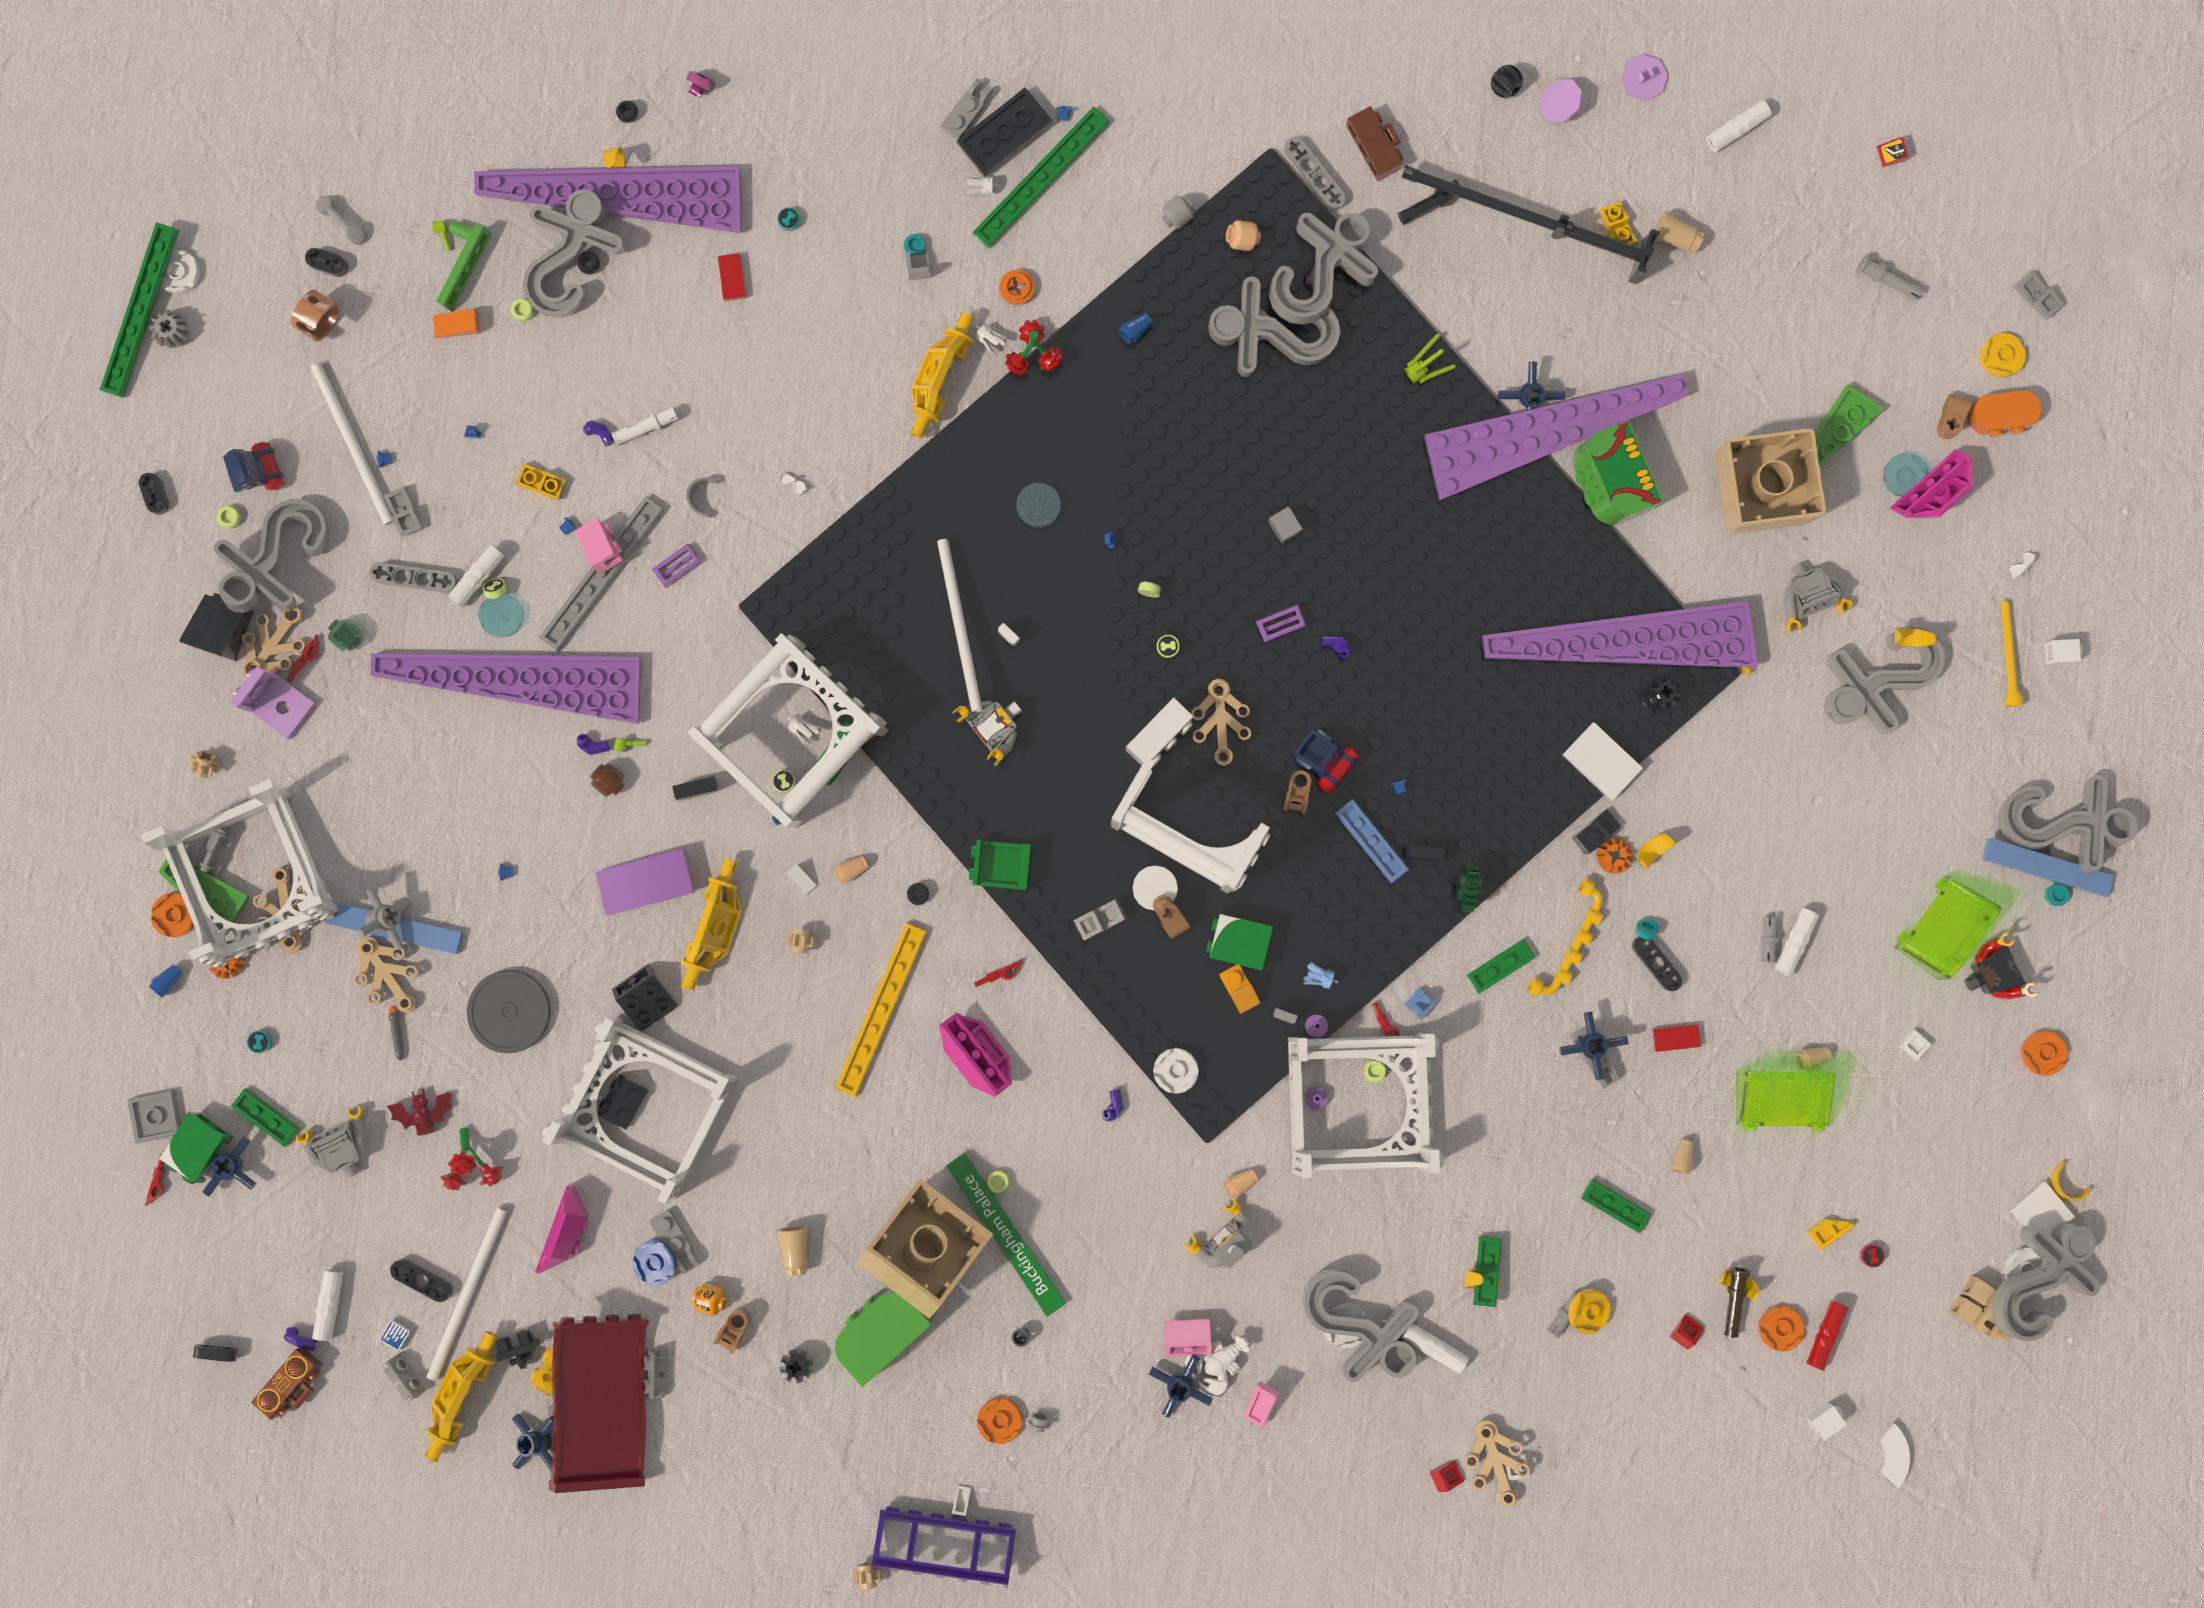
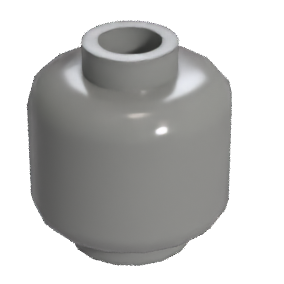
M1176 195L1163 205L1162 211L1165 215L1162 216V219L1169 228L1173 225L1175 228L1181 229L1194 218L1193 211L1195 208L1186 196Z

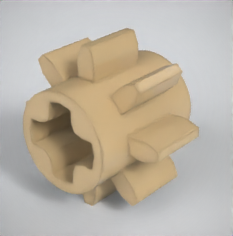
M207 750L196 751V755L191 756L189 765L192 766L191 772H194L200 778L212 777V773L217 772L219 763L216 762L217 756Z
M793 929V935H787V946H792L791 952L808 953L809 947L814 948L815 937H810V931Z
M872 1562L858 1564V1570H854L853 1573L854 1584H859L860 1589L863 1590L877 1587L876 1581H881L880 1567L872 1569Z

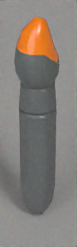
M391 1006L389 1008V1020L391 1022L394 1052L396 1058L401 1061L404 1056L398 1021L399 1015L396 1008Z

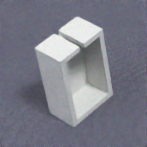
M1173 698L1126 746V751L1141 765H1143L1147 757L1155 761L1156 764L1162 757L1160 753L1164 749L1168 752L1176 744V737L1179 733L1184 735L1192 727L1193 723L1191 721L1193 716Z

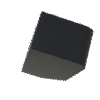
M715 776L672 786L674 797L677 801L709 795L719 791Z

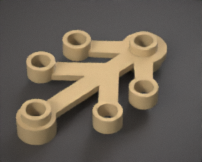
M295 607L290 612L283 611L284 620L271 638L268 628L271 624L270 617L265 614L256 616L255 622L259 627L262 651L257 656L255 644L258 641V637L252 632L243 634L242 641L246 646L248 659L242 668L245 677L254 666L270 671H290L293 669L294 663L287 657H283L276 662H265L271 655L293 651L303 653L306 649L307 644L301 639H296L291 643L279 644L291 626L302 620L303 612L300 608ZM296 611L297 618L292 619L291 614ZM265 617L266 623L261 625L260 619ZM252 635L253 641L248 643L247 637ZM301 642L302 648L297 650L296 644ZM288 660L289 666L284 668L283 662Z
M1216 679L1208 687V697L1199 707H1195L1192 710L1191 715L1193 719L1201 721L1205 716V711L1214 702L1216 705L1214 714L1200 729L1193 733V740L1196 743L1204 742L1206 735L1217 724L1218 750L1214 755V759L1218 765L1226 766L1230 764L1233 758L1231 750L1227 748L1226 724L1243 741L1250 738L1251 730L1248 727L1242 726L1225 711V702L1236 710V715L1239 718H1246L1250 713V709L1230 694V686L1225 680ZM1218 686L1222 687L1223 693L1216 694L1215 688ZM1239 708H1246L1247 714L1240 715ZM1200 710L1202 717L1196 718L1194 712ZM1243 729L1248 731V736L1245 738L1240 735V731ZM1201 732L1204 738L1197 740L1195 734ZM1221 753H1225L1228 758L1226 761H1221L1219 759V755Z
M277 867L273 870L271 877L273 882L277 884L280 908H282L289 898L287 883L290 882L292 875L289 869ZM282 871L284 878L278 880L277 873ZM303 888L299 891V894H303ZM259 894L253 899V904L257 908H263L271 915H275L280 910L269 902L265 895ZM263 897L264 904L260 906L257 904V900ZM296 900L292 905L293 908L300 912L297 904L304 900ZM290 911L286 912L284 914V919L287 920V916L293 917L295 915H293ZM260 917L256 923L261 922L263 919L267 920L268 917ZM298 929L291 932V936L288 938H292L294 943L290 947L286 944L288 938L279 940L280 949L289 954L297 952L302 946L301 936L305 930L300 931Z
M372 937L362 938L356 947L357 953L361 957L359 972L354 976V983L357 986H366L369 983V976L367 974L371 961L375 966V973L371 992L366 997L367 1002L371 1005H377L381 1002V989L384 979L397 998L398 1009L401 1012H412L417 1006L416 998L412 995H406L391 973L405 975L406 978L414 979L419 975L418 967L414 965L401 966L384 963L379 955L392 956L394 960H403L407 954L406 950L403 947L400 948L402 956L397 958L395 955L397 950L395 948L379 946L378 941ZM366 944H369L371 946V950L369 952H365L364 946ZM410 968H413L415 970V974L413 976H410L408 974V970ZM361 975L365 978L363 984H360L358 981ZM373 994H376L378 997L376 1002L371 1001ZM404 999L409 1001V1005L406 1008L402 1006Z
M1480 1421L1475 1428L1477 1441L1471 1453L1467 1454L1465 1464L1469 1468L1477 1467L1479 1463L1478 1456L1485 1444L1489 1454L1478 1475L1473 1478L1472 1485L1476 1490H1483L1486 1486V1479L1492 1467H1494L1501 1488L1500 1502L1506 1507H1512L1517 1503L1518 1493L1514 1488L1510 1487L1502 1464L1515 1470L1517 1475L1522 1478L1529 1475L1530 1467L1526 1462H1519L1498 1451L1495 1442L1507 1447L1509 1452L1515 1456L1521 1454L1523 1446L1520 1441L1511 1440L1498 1433L1497 1426L1492 1421ZM1489 1429L1491 1434L1489 1436L1483 1435L1482 1430ZM1517 1444L1520 1449L1519 1451H1513L1511 1446ZM1474 1457L1476 1459V1463L1470 1464L1468 1462V1458ZM1525 1466L1527 1472L1521 1473L1519 1467ZM1477 1479L1483 1480L1484 1484L1482 1486L1476 1485L1475 1481ZM1505 1495H1511L1513 1500L1510 1502L1504 1499Z

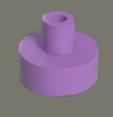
M1311 1015L1307 1018L1305 1030L1310 1036L1321 1037L1327 1032L1328 1023L1323 1016Z
M1312 1087L1307 1090L1305 1102L1308 1107L1319 1110L1327 1104L1328 1096L1325 1090L1320 1087Z

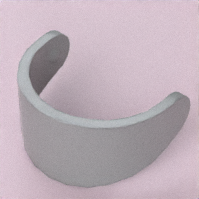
M707 477L698 478L688 486L686 492L687 502L695 513L711 518L710 514L700 512L694 508L692 494L696 487L702 483L719 484V481Z

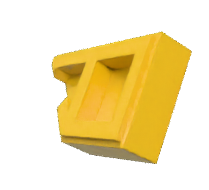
M1824 1218L1806 1232L1817 1247L1823 1250L1855 1227V1225L1851 1222Z

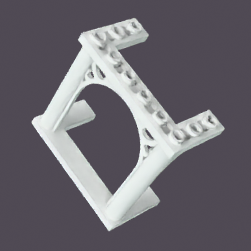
M781 633L775 639L778 643L707 719L699 727L693 726L688 734L785 827L797 828L803 822L797 816L803 807L864 743L875 735L883 737L889 730L885 727L887 722L882 717L872 712L870 714L866 713L862 709L865 705L857 697L852 699L846 694L848 689L840 681L835 683L830 678L832 675L830 671L823 665L819 668L813 662L816 658L810 652L804 650L807 646L801 640L790 634L786 636ZM791 661H794L798 666V673L793 678H790L786 671L787 665ZM779 667H781L780 671L782 677L780 679H777L774 677V675L776 673H779L777 670ZM803 667L805 668V674L807 676L810 675V679L808 681H805L802 678L804 670ZM796 683L812 689L824 700L831 714L833 732L830 745L823 757L778 804L720 749L723 744L717 737L760 692L776 684ZM821 688L826 689L824 694L820 693ZM839 703V707H846L847 709L837 712L834 709V704ZM845 714L851 715L854 718L853 724L847 727L841 726L838 723V718ZM839 731L849 732L846 736L843 734L841 740L838 737Z
M1147 757L1111 819V827L1118 831L1122 829L1221 886L1220 890L1227 894L1230 891H1236L1242 886L1247 877L1244 872H1246L1249 866L1252 867L1259 856L1256 854L1260 846L1264 847L1269 839L1270 834L1267 831L1270 827L1261 823L1257 830H1253L1246 840L1229 847H1207L1192 841L1133 807L1151 776V769L1155 764V761Z
M271 779L248 788L251 796L255 799L177 833L160 826L140 835L144 844L165 854L193 921L198 947L189 951L191 959L215 969L227 965V961L232 958L240 959L249 955L248 951L266 948L275 939H286L291 936V932L298 929L300 931L309 929L313 926L312 923L321 920V922L327 921L334 917V913L339 912L336 903L329 900L288 803V800L291 799L288 790ZM268 809L292 865L293 886L290 896L284 906L265 921L255 924L229 922L220 917L208 903L184 845L217 831L218 828L223 829ZM300 887H303L302 892H306L307 896L304 894H298V889ZM298 899L304 900L297 904L300 912L296 911L292 906L293 902ZM290 911L293 915H295L293 917L287 916V920L284 919V914L286 912ZM222 923L224 927L220 930L216 924ZM270 923V927L265 928V924ZM235 928L237 931L236 939L232 943L227 944L225 935L229 929ZM250 930V936L247 934L242 939L243 931Z
M606 1017L605 1020H600L595 1029V1032H597L595 1038L598 1041L593 1049L596 1052L593 1059H589L583 1068L585 1074L582 1080H578L574 1085L572 1092L575 1094L571 1101L567 1100L562 1109L564 1113L562 1119L554 1120L552 1123L548 1122L542 1133L545 1137L542 1142L550 1146L564 1143L581 1149L661 1190L657 1200L667 1204L677 1198L738 1077L731 1073L723 1074L625 1024L626 1020L620 1017ZM615 1045H620L624 1049L625 1057L622 1061L616 1060L613 1055ZM629 1046L633 1048L632 1051L638 1052V1054L635 1057L630 1056L631 1051ZM607 1057L612 1062V1066L609 1069H606L604 1064L607 1065L608 1063ZM637 1061L657 1063L712 1091L710 1097L714 1098L676 1174L619 1146L608 1137L601 1126L597 1110L600 1090L606 1079L623 1065ZM596 1080L600 1082L598 1087L594 1085ZM590 1099L592 1102L591 1107L581 1109L582 1106L588 1103L586 1100ZM582 1113H590L593 1116L592 1122L588 1125H580L577 1122V1118ZM593 1127L597 1128L596 1135L592 1131H590V1134L586 1132V1130H590Z
M1412 1033L1413 1036L1323 1039L1288 1037L1293 1174L1302 1178H1312V1171L1418 1167V1169L1429 1173H1440V1167H1443V1155L1439 1153V1149L1430 1147V1142L1433 1141V1130L1429 1128V1119H1432V1106L1428 1105V1096H1431L1432 1090L1431 1083H1428L1427 1074H1430L1431 1071L1430 1060H1427V1057H1436L1435 1052L1439 1051L1438 1038H1435V1034ZM1395 1054H1399L1394 1063L1389 1061V1055L1395 1057ZM1406 1057L1411 1058L1413 1061L1411 1068L1406 1072L1400 1071V1062ZM1370 1058L1384 1063L1397 1074L1405 1089L1407 1108L1402 1125L1389 1140L1371 1148L1304 1151L1301 1061H1308V1059ZM1414 1073V1075L1412 1076V1081L1414 1082L1412 1084H1409L1407 1081V1076ZM1411 1098L1415 1099V1104L1413 1105L1410 1103ZM1411 1119H1414L1416 1121L1413 1122L1414 1127H1416V1130L1409 1127V1121ZM1408 1131L1414 1135L1416 1140L1414 1145L1409 1146L1403 1142V1132ZM1397 1141L1403 1150H1398L1399 1147L1392 1149V1144Z

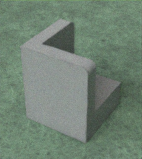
M905 252L910 280L932 278L929 254L911 256L910 252Z
M1289 507L1273 515L1268 521L1282 544L1297 536L1303 530Z

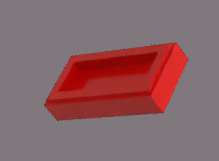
M740 253L718 256L723 300L730 301L746 298Z
M1698 1025L1652 1029L1655 1052L1701 1047Z

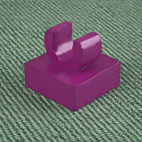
M689 71L686 78L693 83L689 93L696 97H701L704 89L712 90L715 81L697 71Z

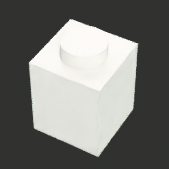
M2052 640L2045 643L2046 665L2080 662L2083 656V647L2080 645V640Z
M1828 1402L1806 1417L1814 1431L1823 1440H1827L1847 1425L1843 1419L1846 1416L1838 1405L1834 1407Z

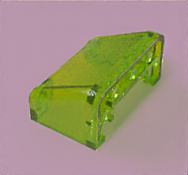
M1943 876L1935 885L1937 888L1936 894L1938 895L1914 928L1907 932L1902 931L1896 938L1898 943L1894 947L1937 980H1949L1959 971L2002 910V907L1960 881L1951 876Z
M1736 1070V1125L1743 1126V1130H1757V1126L1811 1127V1131H1825V1127H1830L1836 1073L1826 1071L1768 1072Z

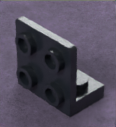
M649 963L612 988L616 1002L640 1031H644L678 1006L676 1001L659 982L654 969Z

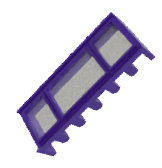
M886 1507L885 1510L880 1509L871 1567L872 1569H877V1567L887 1568L894 1572H899V1570L908 1571L915 1575L929 1574L935 1575L937 1578H957L959 1581L967 1582V1580L978 1581L985 1585H990V1583L1004 1585V1588H1008L1016 1529H1013L1012 1525L1007 1523H999L998 1526L989 1525V1521L976 1520V1523L967 1522V1518L954 1516L953 1520L944 1519L942 1514L931 1513L930 1517L923 1516L922 1512L916 1510H908V1513L899 1512L898 1508Z

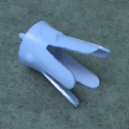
M1310 961L1308 969L1311 971L1308 972V976L1303 978L1304 981H1307L1304 984L1321 985L1323 988L1329 989L1332 982L1338 983V981L1333 980L1334 972L1324 970Z

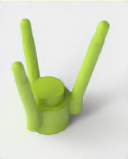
M1436 334L1418 355L1407 363L1408 367L1405 368V372L1413 383L1419 381L1422 384L1427 379L1456 368L1453 364L1425 374L1428 372L1426 366L1444 352L1443 349H1440L1424 362L1420 360L1437 341L1440 334Z

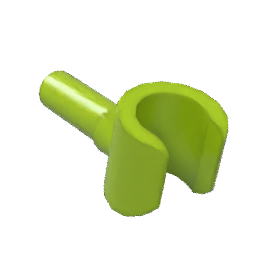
M433 221L432 228L434 234L441 233L446 251H451L452 249L447 237V224L443 221Z
M618 738L615 741L614 750L626 752L627 745L646 746V740L631 741Z

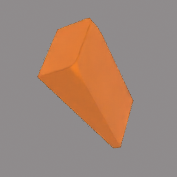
M465 309L433 316L435 338L480 334L478 312L476 309Z

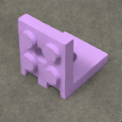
M259 666L249 671L246 676L247 680L242 687L239 686L233 692V699L230 701L235 707L252 712L287 739L292 737L316 705L314 701L275 672ZM282 702L289 704V711L285 714L279 712V705Z

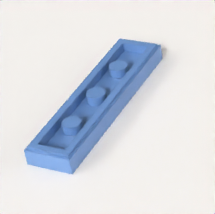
M1353 799L1335 813L1390 883H1393L1409 870Z

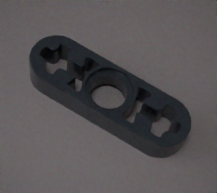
M1639 936L1636 937L1632 942V950L1664 990H1678L1682 985V977L1653 940H1645ZM1639 941H1647V950L1649 952H1652L1654 950L1656 953L1649 955L1648 958L1645 959L1644 956H1647L1648 954L1645 950L1638 949V947L1640 946ZM1654 957H1659L1663 961V966L1659 970H1655L1651 966V961ZM1668 967L1669 971L1666 973L1669 977L1676 978L1674 980L1675 986H1667L1668 979L1666 976L1662 975L1659 977L1658 974L1663 973Z
M400 1259L395 1261L390 1267V1274L395 1280L436 1302H443L452 1296L453 1287L448 1281L409 1260ZM404 1264L405 1271L411 1273L414 1269L416 1272L412 1274L409 1281L407 1279L410 1277V1275L406 1273L399 1275V1270L397 1269V1266L399 1267ZM419 1274L427 1277V1284L424 1287L416 1284V1277ZM434 1280L436 1282L433 1284V1286L437 1288L444 1286V1291L446 1292V1295L444 1294L439 1297L438 1290L432 1288L429 1292L427 1289L431 1287Z

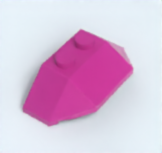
M1955 449L1890 507L1891 510L1906 518L1941 517L1974 487L1971 456Z
M955 1013L939 1025L944 1052L972 1087L996 1097L1012 1084L1010 1056L982 1021Z
M567 1185L564 1190L535 1273L540 1274L573 1258V1255L577 1256L580 1250L581 1243L579 1239L581 1233L585 1234L589 1221H587L588 1213L575 1185Z

